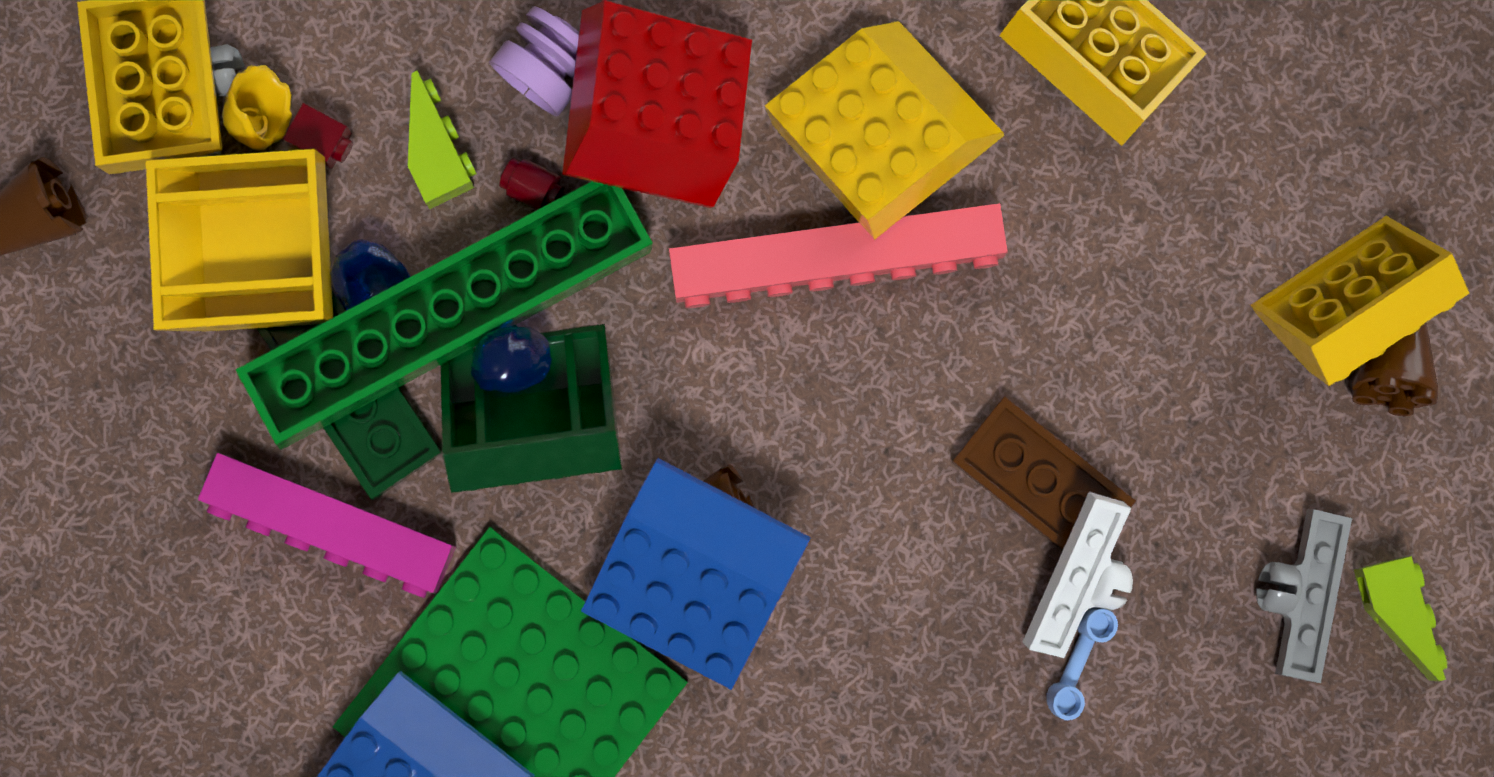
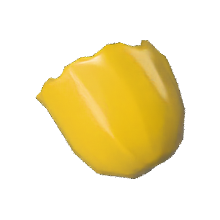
M266 65L248 66L246 70L237 73L225 96L222 111L223 124L228 133L238 142L255 151H264L267 147L285 136L292 118L291 92L287 83H282L278 76Z

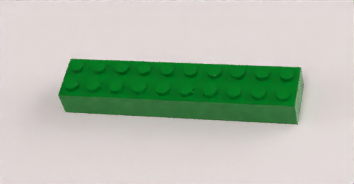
M591 181L235 370L273 441L282 450L651 253L653 242L622 188Z

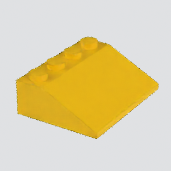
M86 0L77 2L95 166L108 174L145 170L146 160L190 158L221 151L222 144L205 0Z
M1028 0L999 35L1121 146L1207 54L1148 0Z
M1385 216L1251 304V307L1308 372L1328 386H1331L1335 382L1347 378L1353 370L1368 360L1382 355L1388 347L1403 337L1418 331L1421 325L1439 313L1451 309L1457 301L1470 293L1451 252L1390 217Z

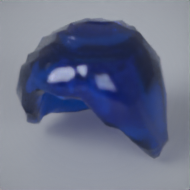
M365 239L354 240L336 255L330 271L334 290L346 310L411 277L405 265L384 245Z
M513 325L490 331L476 346L473 353L471 375L479 387L487 391L519 392L536 385L545 379L551 369L552 358L548 340L532 327Z

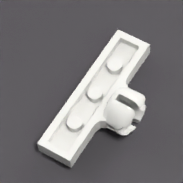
M1091 492L1088 493L1024 637L1023 643L1029 650L1065 658L1082 617L1089 608L1097 607L1112 611L1121 608L1127 602V598L1113 595L1112 591L1116 589L1131 593L1133 585L1132 573L1121 561L1110 559L1113 548L1131 510L1125 502Z

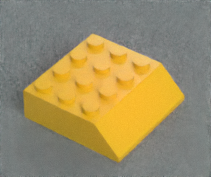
M899 21L861 28L764 105L772 125L874 240L1004 136V132Z
M315 149L146 160L154 330L223 331L323 324L333 318L325 157Z

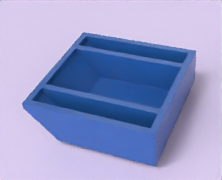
M657 458L618 532L581 612L732 690L811 537Z
M400 671L359 718L317 777H535V775Z

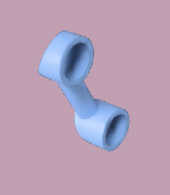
M1096 607L1090 608L1084 613L1077 629L1080 635L1062 677L1058 683L1051 685L1047 692L1046 701L1048 708L1056 717L1064 720H1073L1082 713L1085 705L1084 696L1075 687L1095 641L1107 642L1117 632V618L1110 610Z

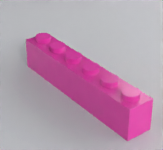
M219 453L215 456L198 498L199 501L209 504L206 512L228 521L231 520L233 514L248 520L245 527L266 536L270 535L271 530H275L287 535L284 543L308 552L310 545L326 551L324 559L347 567L349 560L365 566L362 574L385 583L388 576L404 581L402 590L425 598L427 591L438 593L456 549V546Z

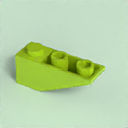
M418 71L411 73L408 168L426 205L431 209L473 189L474 186L470 177L477 173L466 152L458 155L452 141L459 138L449 115L441 118L434 105L440 102L441 99L431 78L423 82Z
M1412 556L1354 569L1364 610L1429 681L1446 680L1443 670L1447 669V659L1441 645H1436L1432 629L1436 627V620L1431 606L1424 603L1421 588L1424 587L1425 582L1419 564L1413 563Z

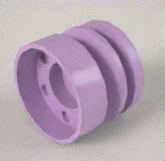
M533 6L526 16L536 29L523 22L519 23L516 27L519 35L527 45L523 48L507 40L489 63L512 87L522 94L530 88L524 96L546 112L559 116L571 101L572 89L565 82L564 78L567 75L574 79L579 32L560 17L553 16L545 10Z

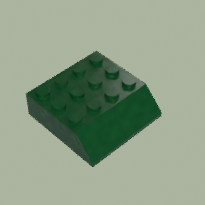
M605 324L486 340L440 365L442 455L451 493L622 469Z

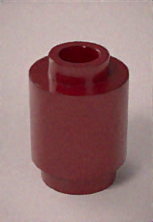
M512 158L505 167L499 182V187L506 190L507 196L535 210L561 198L564 192V187L560 185V175L526 158L521 161Z

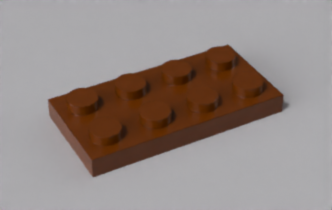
M1005 396L951 462L1062 551L1089 492L1123 501L1130 508L1136 502L1135 499Z

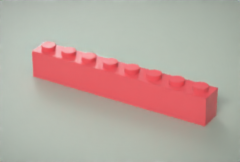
M1000 203L904 216L875 240L860 223L669 248L676 303L685 302V308L710 305L709 298L726 296L728 303L747 301L751 299V292L766 290L768 297L785 296L793 293L792 287L808 285L809 291L828 290L834 288L833 281L850 279L851 286L866 285L875 282V275L890 273L892 280H903L916 277L915 270L932 268L934 275L946 274L957 271V264L973 262L974 269L997 266L998 259L1004 258L1008 253Z

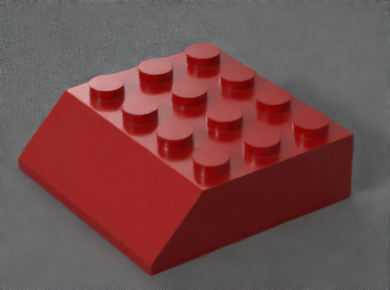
M606 0L582 10L562 175L702 207H714L739 161L752 39Z

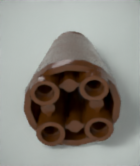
M1427 322L1421 325L1420 329L1415 333L1403 337L1388 347L1382 355L1368 360L1357 368L1352 385V401L1354 403L1387 406L1388 412L1395 416H1411L1414 413V408L1431 406L1437 403L1438 383Z

